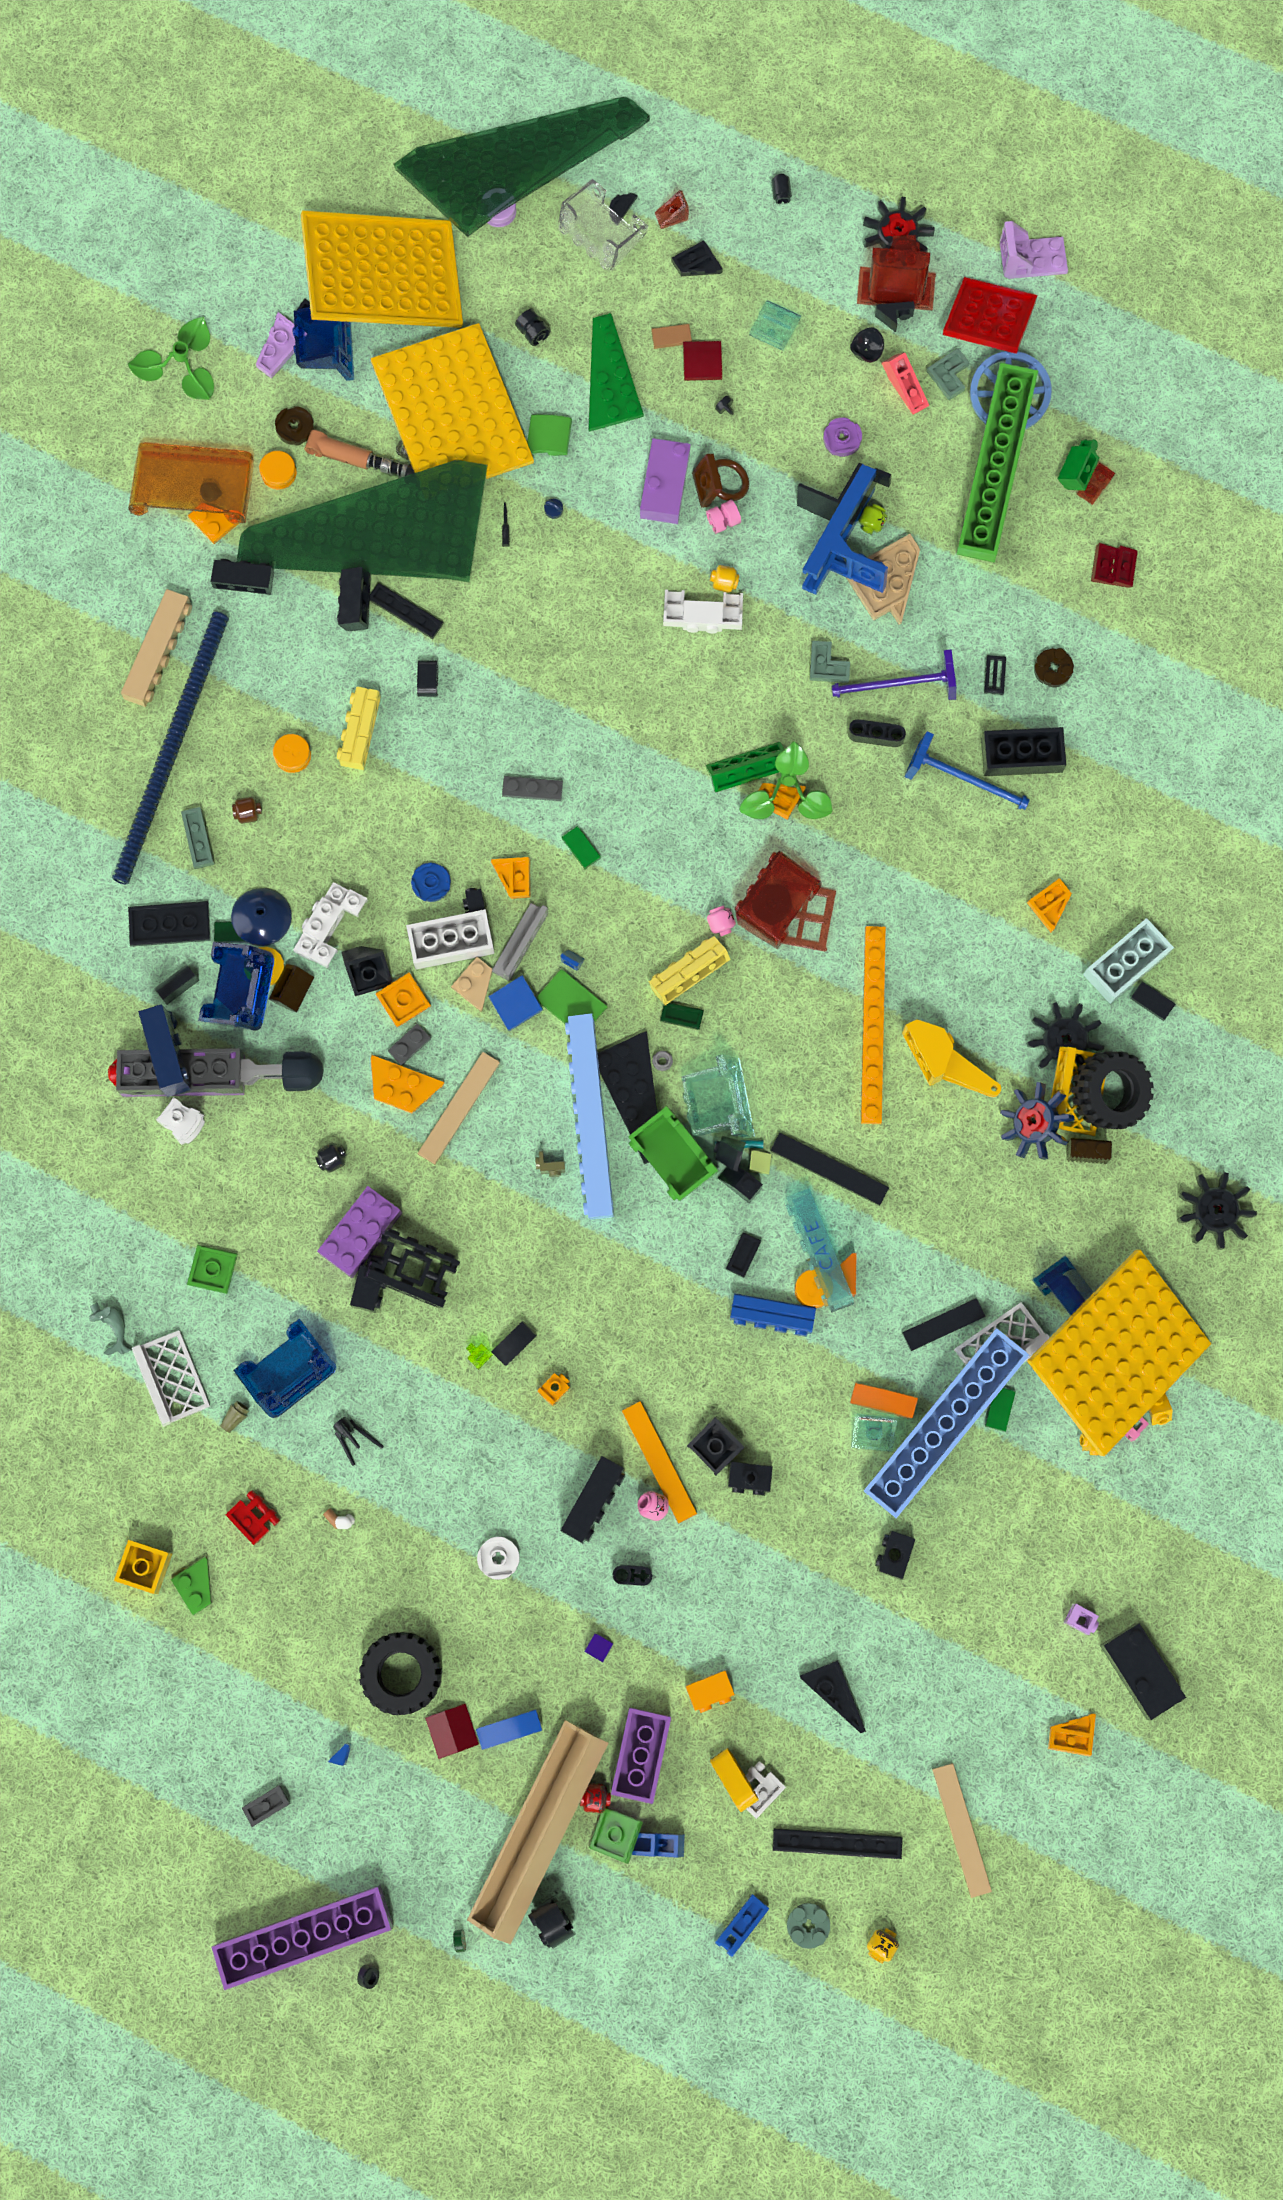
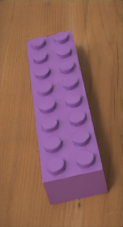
M381 1885L222 1941L211 1948L223 1988L227 1990L392 1930L394 1926Z

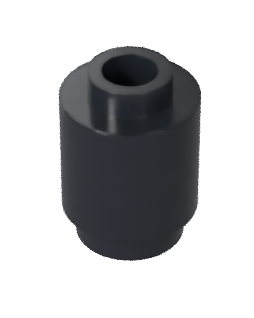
M785 174L775 175L771 180L773 199L776 201V204H781L782 202L784 204L789 203L792 197L790 177Z

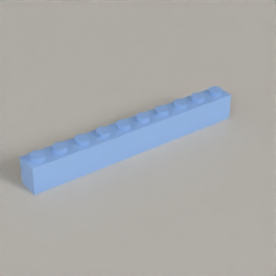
M592 1014L568 1016L565 1030L566 1035L570 1034L567 1050L568 1054H572L569 1070L570 1074H574V1082H571L572 1094H576V1102H573L574 1114H578V1122H575L576 1134H580V1142H577L578 1154H582V1162H579L580 1174H584L585 1181L581 1183L582 1195H586L587 1203H583L584 1215H588L590 1220L614 1217L594 1016Z

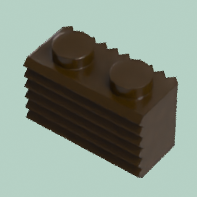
M1071 1138L1067 1143L1068 1162L1080 1161V1163L1092 1162L1093 1164L1096 1162L1097 1164L1104 1163L1106 1165L1112 1158V1141Z

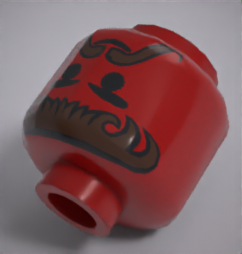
M589 1783L579 1806H583L585 1812L603 1813L606 1806H610L611 1793L607 1792V1788L603 1784Z

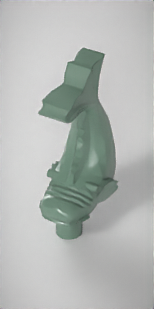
M98 1303L91 1305L90 1308L93 1314L89 1316L90 1321L107 1323L117 1337L116 1343L106 1349L104 1354L111 1355L115 1352L124 1354L132 1351L124 1345V1323L120 1312L113 1307L100 1310Z

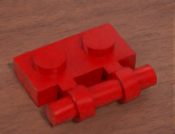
M251 1490L246 1495L251 1500L248 1505L240 1500L225 1515L255 1546L270 1531L265 1524L270 1521L276 1526L281 1520L275 1515V1510L273 1508L270 1509L263 1502L264 1499L260 1494L257 1495ZM255 1507L264 1514L260 1519L252 1512Z

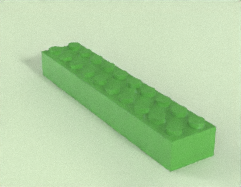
M1000 363L956 555L995 562L1038 370Z

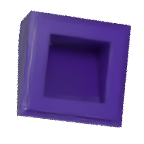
M595 1633L584 1652L603 1662L613 1643Z

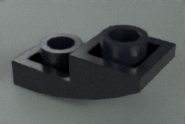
M522 1321L491 1352L506 1367L537 1334Z

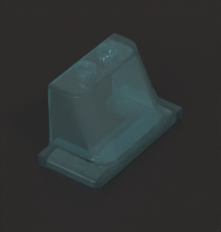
M721 1054L716 1056V1067L681 1076L684 1088L683 1099L687 1104V1119L691 1124L693 1136L730 1130L733 1136L742 1138L755 1137L739 1058Z

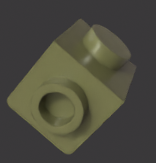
M539 1151V1157H535L536 1169H540L541 1174H549V1177H559L561 1173H565L564 1161L544 1163L543 1151Z

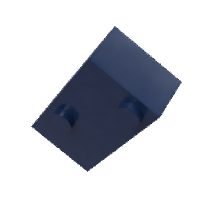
M162 1004L138 1011L160 1090L167 1097L190 1091L188 1072L184 1066L179 1045H182L179 1033L175 1034L170 1013Z

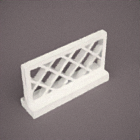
M1021 1302L954 1350L966 1365L971 1358L965 1357L961 1350L966 1346L976 1348V1353L978 1348L982 1346L979 1345L980 1337L983 1334L991 1335L992 1332H988L994 1327V1331L996 1325L1005 1323L1009 1324L1008 1335L1006 1336L1009 1339L1022 1341L1021 1348L1029 1354L1028 1358L1024 1361L1026 1362L1050 1337L1044 1333ZM1020 1309L1025 1315L1024 1323L1012 1321L1013 1313ZM1011 1325L1024 1327L1022 1337L1010 1335ZM1026 1327L1035 1328L1039 1336L1034 1339L1025 1338Z
M179 1330L141 1346L132 1347L133 1354L163 1427L210 1407ZM177 1337L180 1343L177 1352L166 1348L168 1340ZM156 1346L161 1351L158 1358L155 1359L148 1356L146 1349ZM181 1348L184 1354L179 1353ZM164 1350L175 1354L171 1365L159 1361ZM177 1356L186 1358L187 1365L185 1370L173 1366ZM158 1364L169 1368L165 1378L156 1375L155 1369ZM171 1369L183 1373L178 1384L167 1380ZM185 1374L193 1377L195 1380L192 1389L181 1385ZM158 1379L161 1380V1381H163V1383H162L161 1386H160V1383H159ZM165 1383L177 1387L173 1397L163 1393L162 1390ZM196 1385H197V1387H198L199 1392L194 1391L195 1388H196ZM179 1388L191 1392L186 1403L175 1399ZM196 1394L202 1397L204 1404L194 1407L189 1405L192 1395ZM166 1399L171 1400L169 1406ZM173 1401L184 1406L182 1413L174 1417L170 1410Z

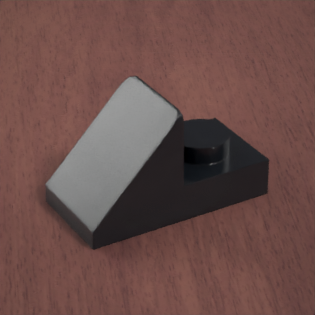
M914 301L877 304L875 307V317L896 332L897 318L907 320L913 317L915 310Z

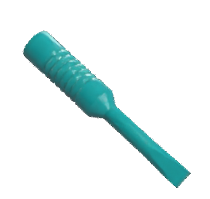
M740 1140L746 1142L744 1148L763 1149L764 1140Z

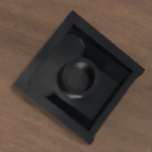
M716 1416L687 1447L717 1476L746 1445L742 1438L724 1420Z

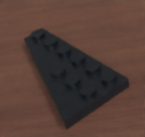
M647 1031L598 1053L600 1075L630 1135L657 1114ZM638 1151L644 1165L649 1163L645 1156Z

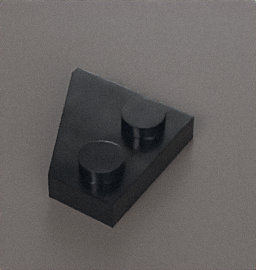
M704 240L671 258V262L681 277L723 273V268Z

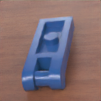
M752 1894L717 1938L715 1944L726 1949V1953L732 1957L767 1913L769 1907ZM730 1934L736 1938L733 1944L727 1939Z

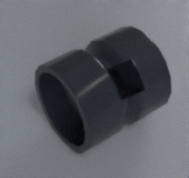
M528 309L523 312L515 322L517 329L525 335V338L532 346H537L539 344L538 341L547 339L551 332V329L543 320L541 321V317L534 309Z

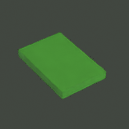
M562 969L536 997L544 1008L564 1024L568 1022V1016L592 1014L595 1023L608 1008Z

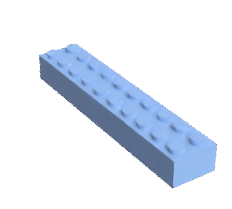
M996 1328L863 1491L897 1518L1020 1368L1029 1354Z

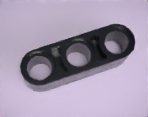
M855 719L848 728L849 739L858 743L899 747L903 744L906 736L904 727L890 723ZM858 728L862 733L856 734L852 729ZM878 731L881 733V736L876 737L872 732ZM899 734L901 738L894 739L891 735Z

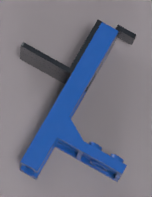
M858 463L838 499L799 483L797 486V506L830 521L803 567V573H809L802 584L803 590L816 595L829 571H833L881 593L884 592L887 583L888 567L880 561H873L863 554L852 552L846 541L875 492V485L877 483L886 487L891 485L892 475L890 473Z

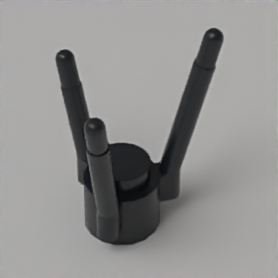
M343 1417L333 1426L336 1431L335 1436L339 1439L352 1466L355 1465V1461L344 1439L349 1438L357 1449L360 1448V1445L352 1436L354 1433L353 1428L382 1449L384 1447L378 1440L359 1427L353 1419L349 1421L346 1417Z

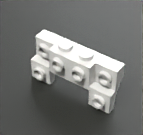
M665 590L663 626L683 627V630L691 633L706 631L707 633L714 634L722 632V629L742 630L743 593L734 595L724 592L723 602L684 600L685 590H682V592H669Z
M333 882L325 897H322L320 901H316L311 917L305 919L302 925L303 934L293 949L294 953L328 968L329 963L338 951L327 943L344 916L345 911L359 917V913L368 899L351 889L347 890Z

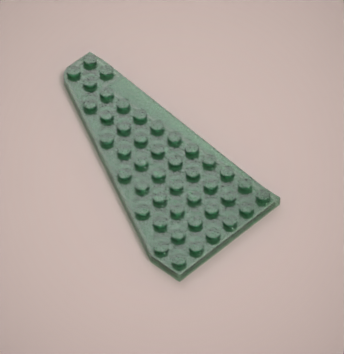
M627 97L615 98L419 146L394 164V168L464 235L469 237L495 215L618 139L622 140L650 121V115Z

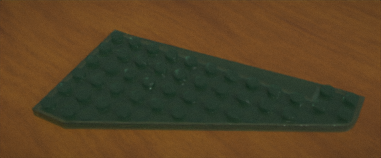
M454 460L246 528L240 536L236 562L247 561L257 565L259 563H266L272 566L273 569L341 573L342 569L363 567L371 575L448 579L470 583L488 465Z

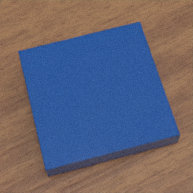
M523 975L488 996L508 1031L543 1011L541 1004Z

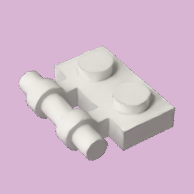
M760 1761L754 1767L751 1766L746 1774L750 1783L755 1778L760 1782L754 1788L759 1801L747 1808L756 1819L786 1788L771 1772L765 1777L760 1774L765 1768Z

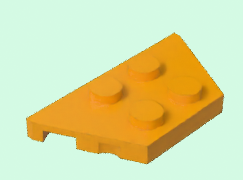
M374 1055L371 1056L374 1100L413 1114L445 1084L443 1081Z

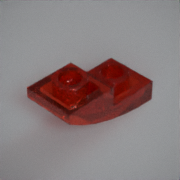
M1099 463L1091 476L1086 490H1079L1077 495L1093 505L1111 482L1115 472Z

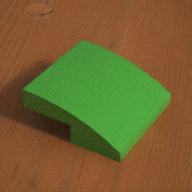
M531 415L527 441L531 453H548V455L552 456L567 455L572 419L557 415Z

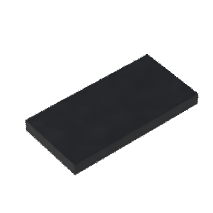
M208 901L128 907L130 947L211 941Z

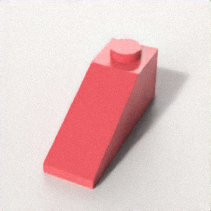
M898 353L882 362L888 379L913 415L929 406L906 353Z

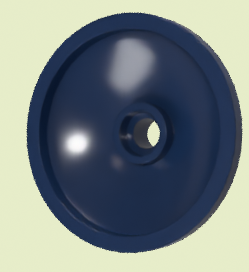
M256 888L247 891L237 899L232 909L231 921L235 932L245 942L255 946H268L278 942L287 934L292 921V913L289 903L280 893L272 889ZM259 910L264 911L262 915L257 914Z

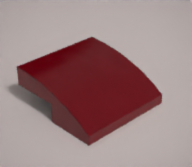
M721 341L683 342L684 381L722 380Z
M1102 543L1097 544L1091 581L1127 588L1133 587L1138 551L1121 545L1115 548Z

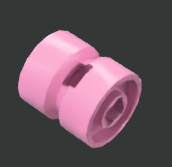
M733 500L722 503L720 508L716 506L706 511L708 522L712 525L715 534L726 530L727 526L733 527L741 523L740 513Z

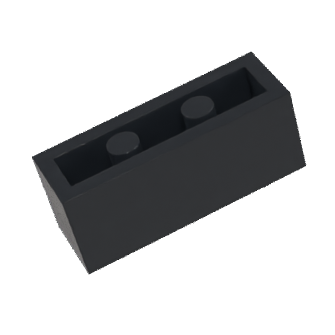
M214 560L210 582L214 589L271 595L274 571L272 566L266 563H259L257 565L247 561Z
M363 567L341 570L337 622L345 631L368 629L371 574Z

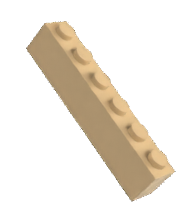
M166 589L121 691V695L125 700L144 707L153 700L154 687L161 682V671L163 667H167L169 663L168 655L177 645L176 637L184 629L185 623L183 621L185 616H189L191 613L192 605L188 596Z

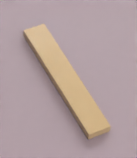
M482 1052L417 1153L419 1156L434 1165L437 1163L498 1068L499 1061Z
M951 1763L934 1768L932 1771L970 1897L973 1898L990 1893L992 1890L954 1765Z

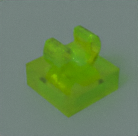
M470 1343L466 1348L470 1353L467 1359L478 1370L493 1356L482 1343L478 1347Z

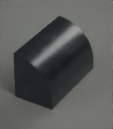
M186 964L154 989L165 1004L168 1005L199 980Z

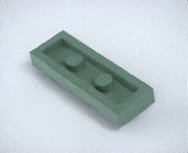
M201 807L181 811L194 869L214 865Z

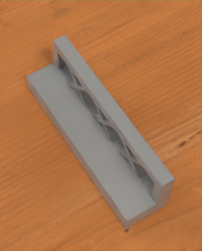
M530 903L492 969V973L510 982L549 914L546 906L542 905L540 908Z

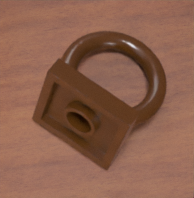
M706 454L692 472L701 508L708 507L716 497L726 501H738L749 490L750 483L747 472L739 463L730 459L715 460L714 454ZM723 466L730 467L739 474L742 487L737 493L731 494L722 491L723 488L717 468Z

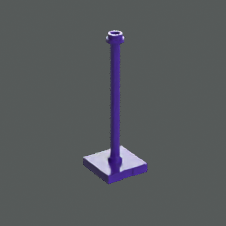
M952 649L944 650V670H941L940 673L839 686L838 683H835V685H832L833 697L837 696V698H840V694L942 680L947 685L948 700H956L957 686Z

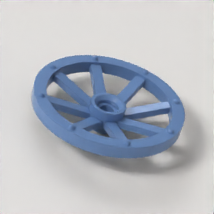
M1007 351L994 354L977 368L970 386L972 407L980 420L986 424L988 413L981 407L978 397L992 398L993 391L977 390L982 374L984 373L995 384L997 376L989 369L991 365L1004 360L1005 364L1012 365V360L1024 362L1029 365V369L1038 370V375L1043 383V386L1034 388L1033 395L1044 393L1043 402L1039 410L1030 406L1029 413L1033 416L1027 419L1025 429H1028L1043 417L1049 406L1052 393L1049 375L1042 364L1028 354L1022 352L1015 354Z

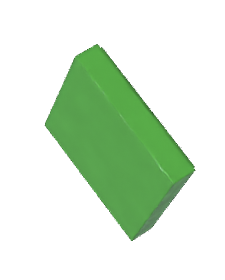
M197 1245L187 1285L228 1294L238 1254Z
M606 1807L605 1811L600 1814L589 1848L629 1864L643 1821Z

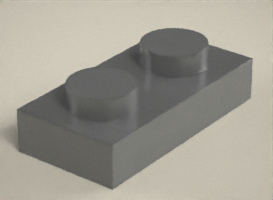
M416 1024L388 1050V1053L402 1066L428 1043L431 1037Z
M279 1785L242 1807V1810L251 1827L288 1806L290 1802Z

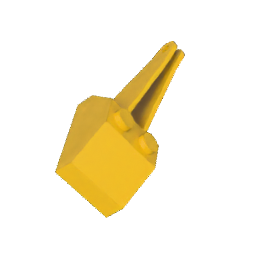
M917 1019L905 1025L902 1035L930 1086L943 1079L989 1097H997L1000 1094L1002 1088L998 1082L953 1049L954 1039L944 1028Z

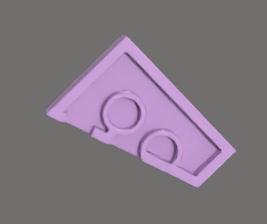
M279 312L275 317L276 321L273 327L270 329L267 342L264 344L256 362V367L271 379L308 338L306 332Z

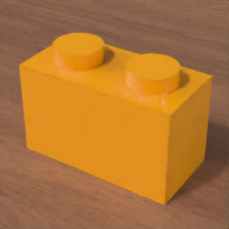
M725 1670L685 1686L694 1710H699L700 1713L712 1709L711 1704L716 1702L722 1705L732 1701L731 1696L735 1695Z

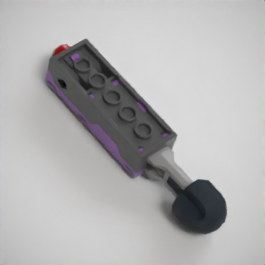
M240 1048L180 1049L184 1066L188 1072L191 1090L173 1096L244 1095L245 1085H253L259 1079H282L283 1087L286 1091H307L313 1089L321 1082L324 1069L322 1062L316 1055L304 1051L285 1052L282 1064L256 1065L250 1059H245V1055ZM117 1050V1059L108 1068V1078L122 1097L166 1096L159 1088L149 1050Z

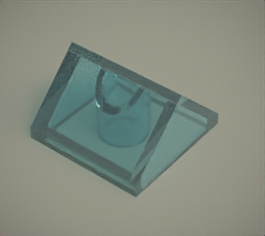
M855 1413L853 1415L851 1448L893 1452L898 1418Z

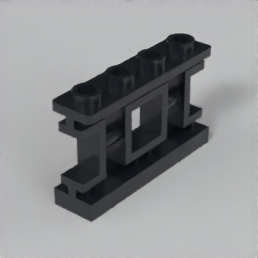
M388 1229V1231H382L378 1243L387 1246L381 1263L370 1262L363 1278L436 1308H443L446 1301L444 1299L448 1292L440 1290L439 1286L445 1271L455 1274L460 1261L456 1260V1256L453 1254L437 1252L438 1248L434 1246L418 1244L419 1240L407 1236V1239L399 1236L400 1232ZM390 1239L412 1248V1251L407 1248L403 1249L400 1258L392 1255L395 1243L387 1240ZM408 1255L424 1262L418 1280L401 1273ZM425 1255L448 1263L450 1266L441 1264L438 1273L429 1270L433 1259ZM390 1262L397 1265L393 1276L401 1280L398 1281L375 1270L384 1271L387 1263ZM425 1278L434 1281L431 1292L438 1294V1296L415 1288L413 1285L421 1287Z

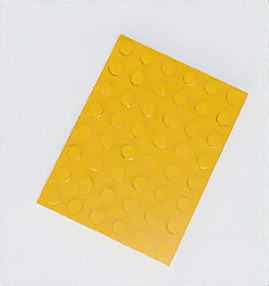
M302 210L301 223L311 320L462 327L463 319L451 221Z
M479 323L371 358V364L425 499L534 463L533 456Z
M1135 1250L1027 1362L1099 1455L1106 1456L1211 1345V1342L1143 1252Z

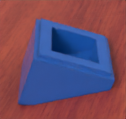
M569 949L560 956L562 963L576 971L579 970L585 960Z
M346 1743L328 1762L341 1766L346 1765L351 1748L350 1743Z

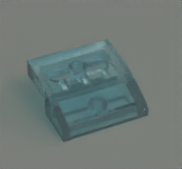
M767 300L759 312L758 319L751 328L749 335L784 351L801 319V315Z

